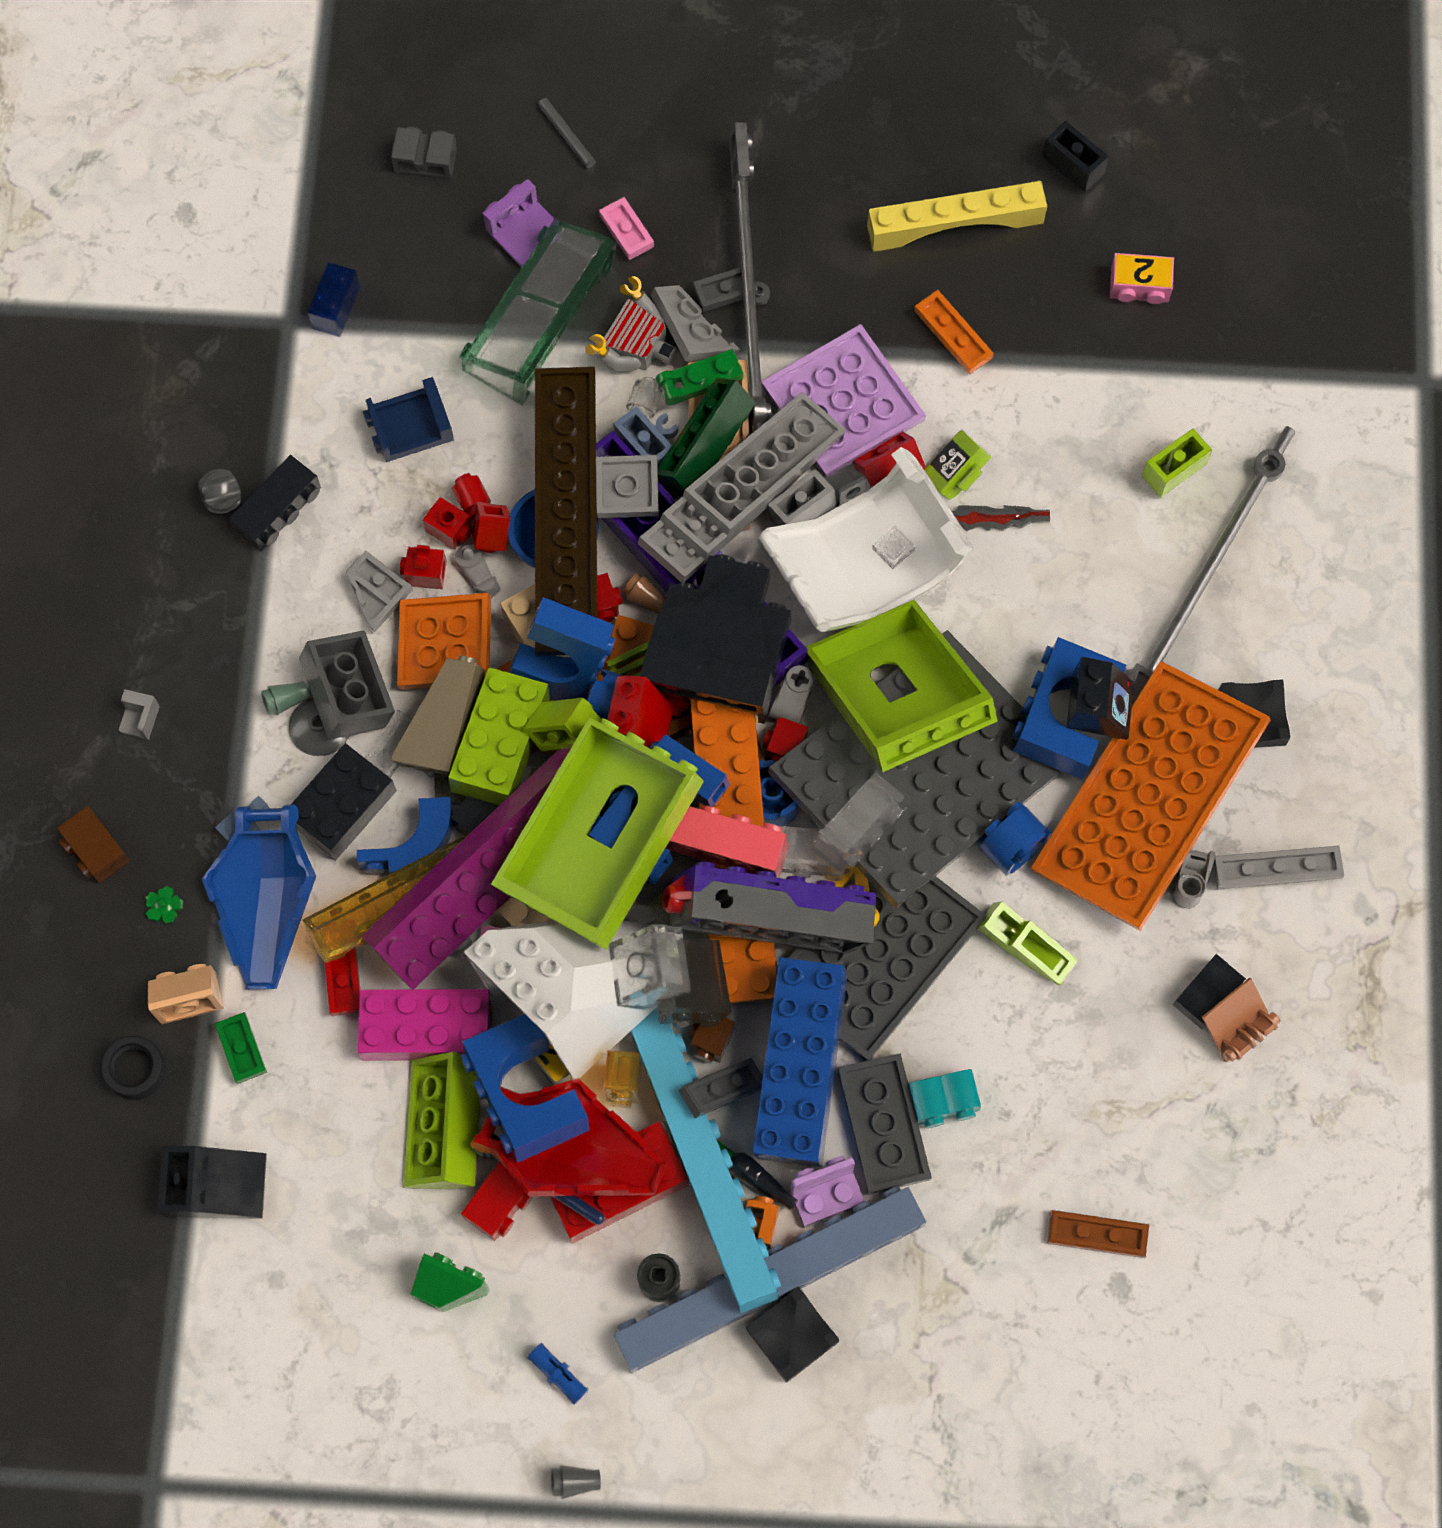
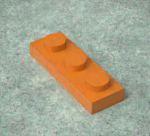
M939 290L915 305V313L969 374L993 359L994 353Z

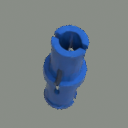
M542 1342L528 1355L527 1359L548 1378L546 1381L550 1385L554 1384L573 1405L589 1390L568 1370L569 1365L566 1362L561 1363Z

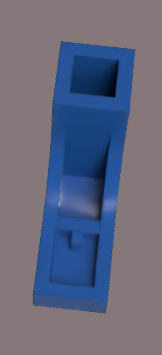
M419 798V823L413 836L397 847L357 850V863L360 870H365L369 874L383 873L384 869H389V875L392 881L410 878L429 868L442 855L452 834L453 826L450 817L453 815V804L451 798Z

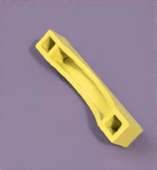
M1037 181L872 208L868 212L867 228L874 252L899 248L926 235L960 226L993 224L1020 228L1044 224L1047 203L1042 183Z

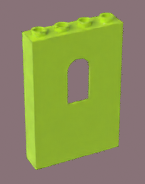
M911 600L806 646L808 649L807 661L813 676L882 772L998 722L993 697L915 600ZM880 665H897L917 691L889 702L872 680L871 673Z
M589 717L491 885L606 950L704 781L696 774L698 768L689 762L681 759L679 763H676L669 759L671 754L656 745H654L653 749H650L643 745L645 741L631 732H628L625 736L617 732L619 727L604 718L598 722ZM628 785L637 791L638 803L611 849L587 836L611 793L617 787Z

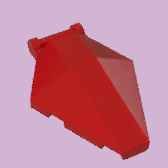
M579 1078L555 1084L551 1087H545L539 1091L523 1094L503 1087L500 1090L510 1101L524 1106L539 1105L571 1090H575L588 1116L589 1131L517 1163L512 1152L506 1154L500 1140L491 1139L496 1126L493 1127L487 1115L479 1134L474 1136L470 1144L473 1149L479 1152L495 1155L527 1196L655 1195L667 1167V1163L648 1147V1143L613 1110L609 1111L596 1099L597 1095Z

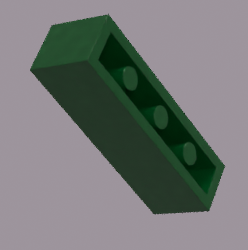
M716 377L659 465L658 478L674 495L683 497L685 489L718 463L756 402L736 380Z

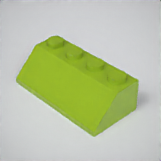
M448 1052L411 1060L404 1188L455 1190L475 1187L477 1154L473 1151L470 1144L474 1136L478 1134L480 1098L473 1085V1082L477 1079L473 1071L470 1073L466 1072L460 1058L461 1053Z

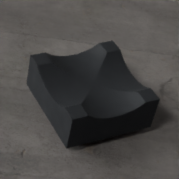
M1283 679L1259 683H1221L1219 691L1270 716L1271 721L1254 748L1287 745L1291 737L1285 709Z
M799 1286L746 1327L747 1332L786 1383L834 1347L840 1340Z

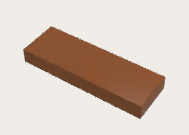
M1052 1210L1047 1244L1145 1258L1149 1224Z

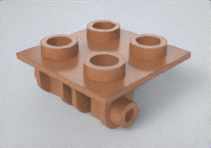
M1250 977L1202 1016L1226 1063L1229 1060L1231 1062L1235 1059L1241 1060L1244 1054L1257 1046L1255 1040L1262 1042L1264 1040L1262 1034L1267 1036L1273 1030L1278 1029L1277 1024L1281 1022L1274 1012L1268 1013Z

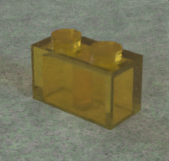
M607 1050L604 1091L607 1102H612V1106L630 1108L632 1103L639 1104L642 1071L640 1053Z

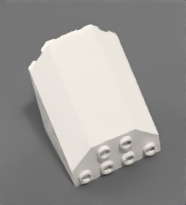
M627 913L606 950L550 920L488 930L464 951L485 987L489 989L494 1001L500 1006L509 998L544 1032L573 1080L580 1078L670 995V966H672L673 953L649 929L641 925L638 919L631 913Z

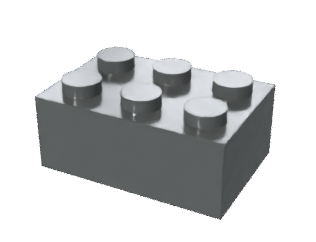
M365 630L307 641L299 656V661L328 740L386 728L395 710Z

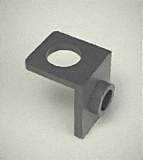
M847 466L827 477L822 475L834 488L838 507L866 492V479L864 476L855 479Z

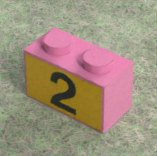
M1115 253L1111 266L1110 298L1118 299L1122 302L1139 300L1147 301L1151 304L1168 303L1173 290L1174 257Z

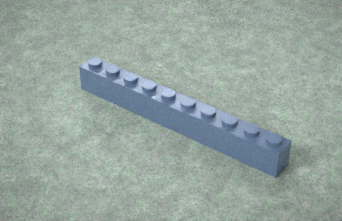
M899 1186L891 1188L882 1194V1200L871 1204L870 1200L863 1202L852 1209L854 1214L842 1219L841 1215L833 1217L823 1223L824 1229L813 1233L812 1230L805 1231L794 1238L796 1243L786 1248L780 1244L768 1250L769 1256L764 1258L768 1270L775 1269L781 1287L776 1289L778 1299L740 1313L727 1277L723 1273L706 1282L708 1287L698 1292L692 1288L678 1295V1302L666 1307L665 1303L653 1307L647 1311L648 1317L638 1322L635 1318H632L618 1325L619 1331L614 1333V1337L631 1373L786 1297L798 1286L803 1288L925 1227L927 1221L909 1186L900 1190Z

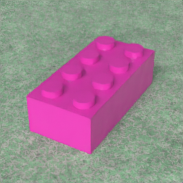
M489 989L360 990L358 1054L362 1061H411L448 1052L464 1054L462 1041L491 1029V995Z

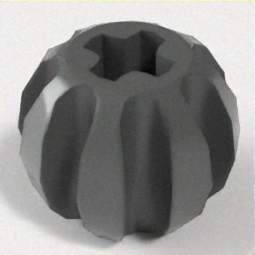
M212 470L199 480L198 488L206 509L211 513H228L241 502L239 485L235 476L229 470Z

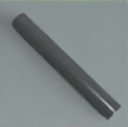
M547 98L540 100L538 103L539 108L585 167L588 169L594 166L596 163L595 159Z

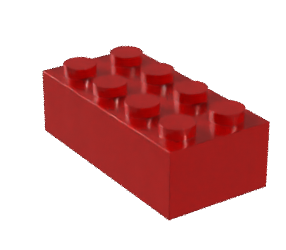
M660 1121L637 1132L648 1143V1147L667 1163L655 1195L577 1196L604 1214L605 1220L601 1225H595L555 1197L549 1196L572 1244L689 1186L688 1177Z

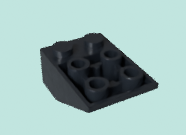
M163 1146L158 1212L164 1217L263 1219L267 1153L199 1146Z

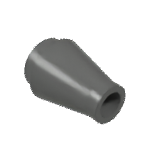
M560 1465L559 1468L551 1470L553 1496H561V1499H565L593 1490H600L601 1479L599 1469L590 1470Z

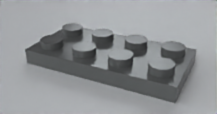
M901 1053L838 1067L867 1193L873 1194L896 1186L904 1187L930 1181L932 1177Z

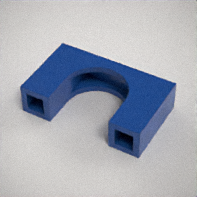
M543 597L534 615L527 638L557 649L569 657L556 655L536 656L534 647L520 643L508 673L547 683L550 699L553 701L574 698L586 699L591 685L593 686L598 672L602 670L606 657L610 655L614 646L615 638L611 637L614 625Z
M1058 637L1053 647L1047 645L1040 662L1045 664L1043 672L1037 671L1031 688L1036 689L1034 696L1028 695L1021 713L1026 714L1024 722L1018 721L1012 738L1017 740L1013 752L1082 780L1091 765L1099 741L1062 725L1051 711L1049 696L1060 690L1071 689L1072 673L1082 656L1112 662L1123 673L1127 665Z
M666 734L660 741H655L650 746V749H653L654 745L664 749L671 754L669 759L676 763L683 759L698 768L696 774L704 782L694 799L702 805L714 807L730 786L725 773ZM626 785L622 791L618 790L612 796L608 810L603 816L599 815L590 829L589 837L612 849L637 806L638 794L633 787ZM664 849L646 880L653 886H655L673 862L669 850Z
M526 1014L462 1041L464 1054L460 1055L464 1068L467 1073L473 1071L477 1079L473 1082L480 1100L486 1098L490 1106L486 1108L488 1117L493 1127L500 1126L503 1132L499 1136L506 1154L513 1153L517 1163L590 1130L588 1116L575 1090L534 1106L516 1104L505 1097L500 1090L505 1075L513 1067L549 1051L548 1039L544 1032Z

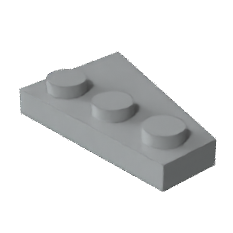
M679 285L654 287L650 296L686 362L700 361L733 349L737 356L740 349L733 342L728 344L721 336L722 330L716 324L710 325L701 315L702 309Z

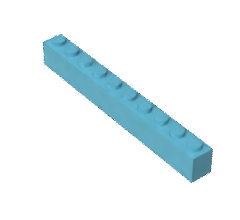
M661 1003L633 1028L630 1033L740 1313L778 1299L776 1289L781 1287L775 1269L768 1270L764 1258L769 1256L762 1237L756 1239L752 1228L757 1226L750 1207L744 1209L740 1198L745 1196L738 1178L732 1180L728 1168L733 1167L727 1149L720 1150L716 1139L720 1138L721 1134L715 1119L709 1121L706 1114L694 1118L679 1093V1090L684 1085L692 1083L698 1077L692 1062L686 1063L682 1052L686 1051V1047L681 1034L677 1033L674 1035L670 1025L675 1023L669 1005L663 1006Z

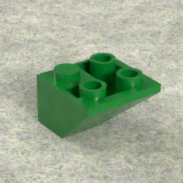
M435 1252L433 1257L424 1253L410 1295L424 1304L445 1312L487 1296L490 1289L485 1283L482 1273L468 1266H464L463 1270L455 1268L456 1265L452 1263V1259Z

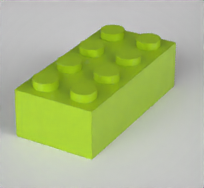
M488 668L448 777L451 792L501 805L519 787L534 742L523 728L540 704L550 700L547 683Z

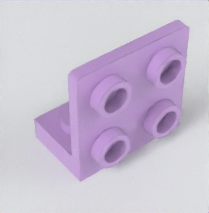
M839 1156L825 1163L826 1168L814 1171L813 1167L795 1174L796 1179L791 1181L790 1193L798 1200L795 1206L804 1227L852 1210L854 1207L865 1202L853 1173L855 1167L853 1158L845 1160L844 1156Z

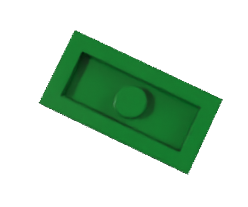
M245 1012L214 1023L236 1084L268 1073Z

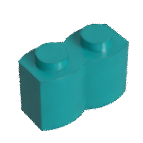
M972 1069L909 1083L918 1125L925 1124L926 1128L941 1126L945 1124L944 1119L956 1117L957 1121L972 1119L976 1117L975 1112L981 1109Z

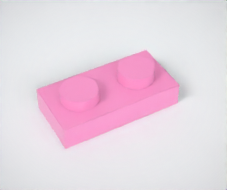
M625 197L599 210V216L628 260L654 247L653 239Z

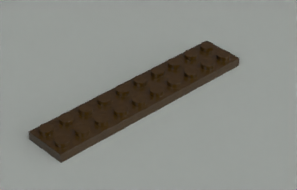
M595 367L535 368V613L544 597L598 618ZM535 641L536 656L566 655L557 649Z

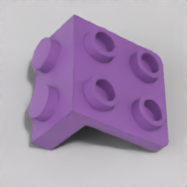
M529 179L522 184L514 185L505 197L499 201L492 202L483 213L486 231L520 267H527L565 237L564 228L537 201L536 186Z

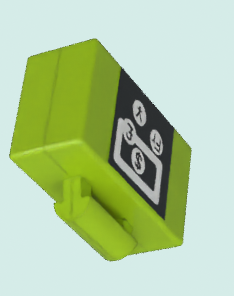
M960 430L924 471L936 489L947 499L951 500L962 490L966 492L982 474L981 469L991 459V456L963 430Z

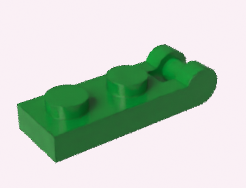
M733 349L673 371H663L655 379L658 386L664 390L663 398L666 404L674 405L707 393L716 377L740 381L744 379V373ZM681 382L683 388H675L674 384Z

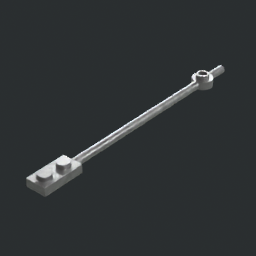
M735 122L729 135L732 188L736 189L750 396L756 402L749 413L748 421L754 433L771 418V406L762 397L747 186L749 178L752 179L754 173V163L749 161L752 136L747 134V123Z
M1286 426L1273 448L1258 454L1253 465L1256 478L1146 667L1138 663L1135 665L1129 676L1134 682L1132 706L1160 661L1163 662L1265 484L1281 477L1286 465L1283 453L1295 434L1293 428ZM1264 465H1270L1273 470H1265Z

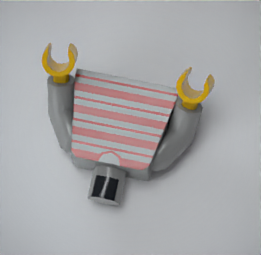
M635 276L628 277V281L632 283L633 289L630 290L626 284H622L620 291L626 296L632 295L633 299H627L605 337L600 334H594L589 337L596 347L589 344L585 347V351L589 355L598 353L599 358L616 371L647 370L654 358L669 364L675 355L676 347L664 342L666 339L664 319L644 291L640 292L642 284L639 278Z

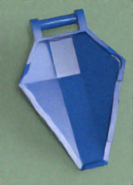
M294 804L271 809H251L248 806L238 807L235 812V832L226 849L221 851L219 857L216 858L202 878L210 902H215L221 918L217 921L233 965L239 966L246 985L245 989H277L316 879L314 869L296 832L299 812ZM261 821H281V830L250 831V824Z

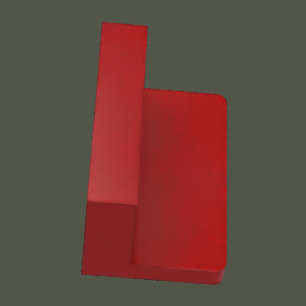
M901 432L853 460L855 470L866 476L870 488L888 476L896 465V461L891 454L900 447L911 452L922 468H926L916 441L912 436Z

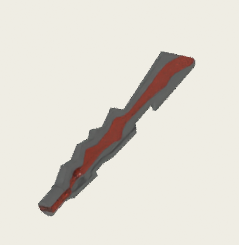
M959 505L956 511H951L965 531L979 526L990 531L992 528L1006 530L1012 526L1024 528L1030 523L1050 522V509L1035 510L1024 506L1004 505L1003 508L996 509L988 506Z

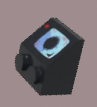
M1082 656L1072 673L1066 728L1128 740L1134 682L1112 662Z

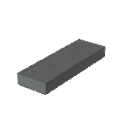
M749 1058L684 1085L679 1090V1093L694 1118H698L760 1091L763 1076L753 1059Z

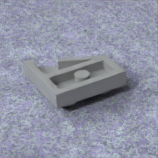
M365 551L346 571L369 627L374 633L400 605V600L406 599L413 591L409 583L368 551Z

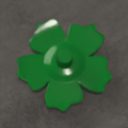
M168 886L159 889L158 895L149 892V895L145 897L147 907L151 908L146 912L149 920L159 922L163 919L165 924L173 923L174 919L178 916L175 911L183 909V900L178 895L174 896V889Z

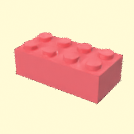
M703 805L701 809L689 806L666 846V849L724 867L745 868V873L756 874L759 871H768L775 873L776 878H780L789 843L787 835L782 833V828L769 823H764L763 827L751 824V819L745 816L733 814L732 818L720 815V810Z

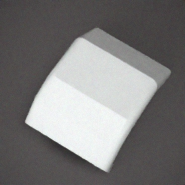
M902 447L891 454L896 461V465L888 476L868 491L817 519L769 527L759 537L769 556L773 557V562L783 578L789 582V587L801 606L805 608L809 619L815 628L821 632L857 625L915 599L954 573L974 549L971 540L918 460L911 452Z

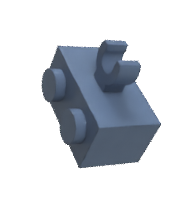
M637 406L613 423L614 432L635 456L657 455L658 467L672 447L667 439H671L678 434V426L676 424L670 429L663 428V425L669 421L666 413L657 418L656 425L654 426Z

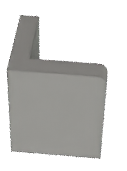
M124 689L121 702L126 709L119 731L121 734L149 740L160 706L154 696Z

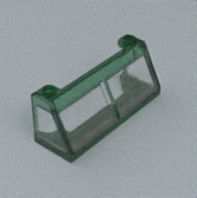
M554 219L549 227L544 226L537 237L539 243L473 343L468 342L460 354V358H462V371L522 406L530 395V391L527 388L529 389L533 381H535V368L543 366L597 282L600 283L602 276L606 277L614 265L616 241L605 235Z

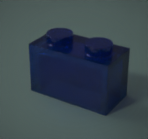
M328 262L308 311L312 329L338 337L341 336L360 289L356 270Z

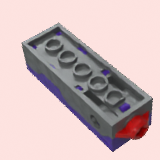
M697 862L695 866L686 868L682 873L672 877V884L666 887L663 894V908L667 913H670L669 928L845 954L873 944L876 893L864 891L865 887L859 885H847L845 888L835 887V882L821 880L816 881L815 884L805 882L806 878L801 876H788L786 879L776 878L775 873L768 871L750 874L745 873L746 869L742 867H727L724 870L715 868L714 863Z

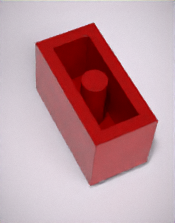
M499 1161L461 1215L463 1219L495 1241L499 1235L504 1237L510 1231L515 1222L511 1218L518 1209L523 1211L533 1196H527Z

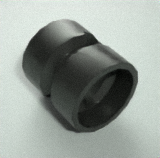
M661 1253L652 1254L643 1259L638 1267L637 1278L639 1287L646 1298L655 1302H664L676 1295L680 1288L681 1278L679 1267L673 1258Z

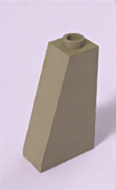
M459 656L458 660L447 658L393 752L391 761L402 767L449 776L480 693L485 670L476 664V659L467 656Z

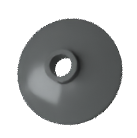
M311 698L301 703L294 710L289 722L290 736L297 748L312 756H326L338 751L346 743L349 735L328 740L323 725L320 727L313 726V722L316 719H321L314 699Z

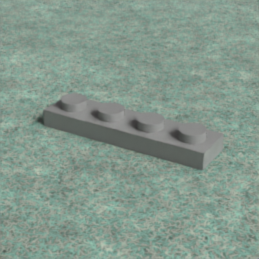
M1340 845L1215 856L1213 863L1217 890L1335 880L1344 877Z

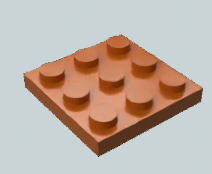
M489 593L400 600L397 686L400 690L431 688L447 658L458 660L459 656H467L477 660L476 664L485 670L484 682L490 667L492 597Z

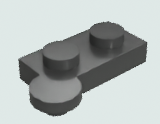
M741 267L693 282V288L703 312L744 300ZM754 282L756 305H763L770 298V289L763 282Z

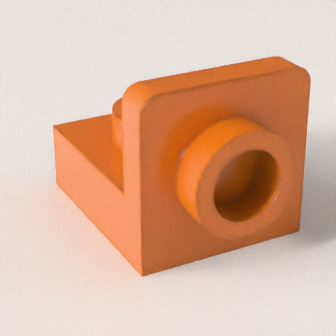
M755 1196L754 1200H746L745 1207L746 1209L750 1207L752 1212L763 1214V1218L756 1217L757 1226L754 1227L753 1232L758 1239L762 1237L766 1248L770 1249L779 1206L774 1205V1200L771 1198Z

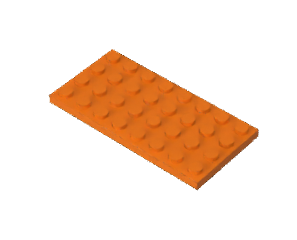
M1160 661L1132 706L1128 740L1111 739L1032 865V871L1141 931L1270 723V716Z

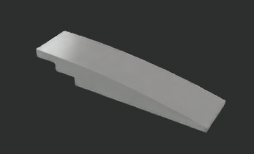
M801 392L685 489L683 497L662 513L660 521L640 536L638 545L680 582H685L708 562L709 555L715 556L768 507V503L786 491L845 434L846 429Z

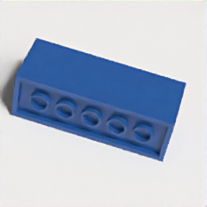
M779 958L753 1154L758 1159L822 1168L848 977L844 965Z

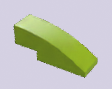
M1003 901L994 902L985 913L986 918L978 927L979 931L1006 952L1056 985H1060L1078 961L1031 920L1025 921Z

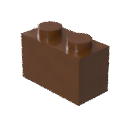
M86 806L57 828L63 836L58 841L69 855L74 852L78 855L81 861L77 863V866L87 879L94 876L100 884L130 862L89 806Z

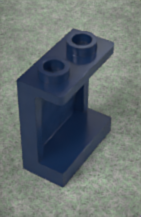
M434 377L422 380L424 388L373 404L371 398L365 399L368 409L363 411V415L368 428L374 426L376 435L372 436V441L377 454L383 452L386 462L454 441L452 428Z

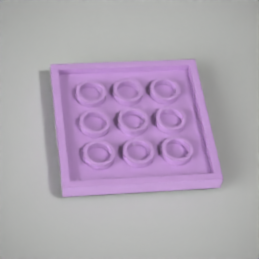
M861 324L761 381L762 389L778 412L803 392L846 429L845 434L815 462V465L825 477L844 466L852 464L853 460L926 420V414Z

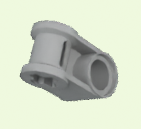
M799 665L794 666L788 671L781 690L774 700L769 718L777 721L779 717L799 724L801 723L813 687L814 677L809 668ZM803 679L804 684H801L800 688L794 686L795 682Z
M1193 849L1190 850L1178 870L1173 890L1174 901L1180 907L1190 909L1199 904L1207 887L1215 852L1205 853ZM1182 886L1193 887L1197 894H1186Z

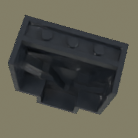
M719 554L717 557L709 555L700 590L696 589V586L686 582H679L678 585L670 583L662 611H659L640 676L647 677L659 692L755 713L758 715V722L765 724L792 620L791 610H788L786 606L775 602H770L768 605L764 604L771 579L770 569L765 568V565L755 561H748L746 564L737 562L728 555Z

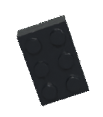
M345 743L291 803L297 806L299 812L296 830L336 861L396 793L397 790L393 780Z

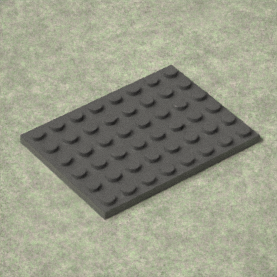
M948 630L942 633V635L993 697L998 722L882 772L844 717L839 713L770 766L768 770L770 776L895 909L986 835L984 831L996 819H999L1001 822L1008 817L1006 813L1014 804L1019 801L1025 804L1063 773L1013 752L1017 741L1012 738L1018 721L1024 722L1026 714L1021 713L1023 707ZM899 667L876 684L889 702L917 691Z

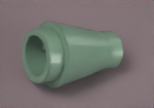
M304 681L267 686V690L261 691L262 700L269 715L273 713L279 715L301 701L309 699V692Z

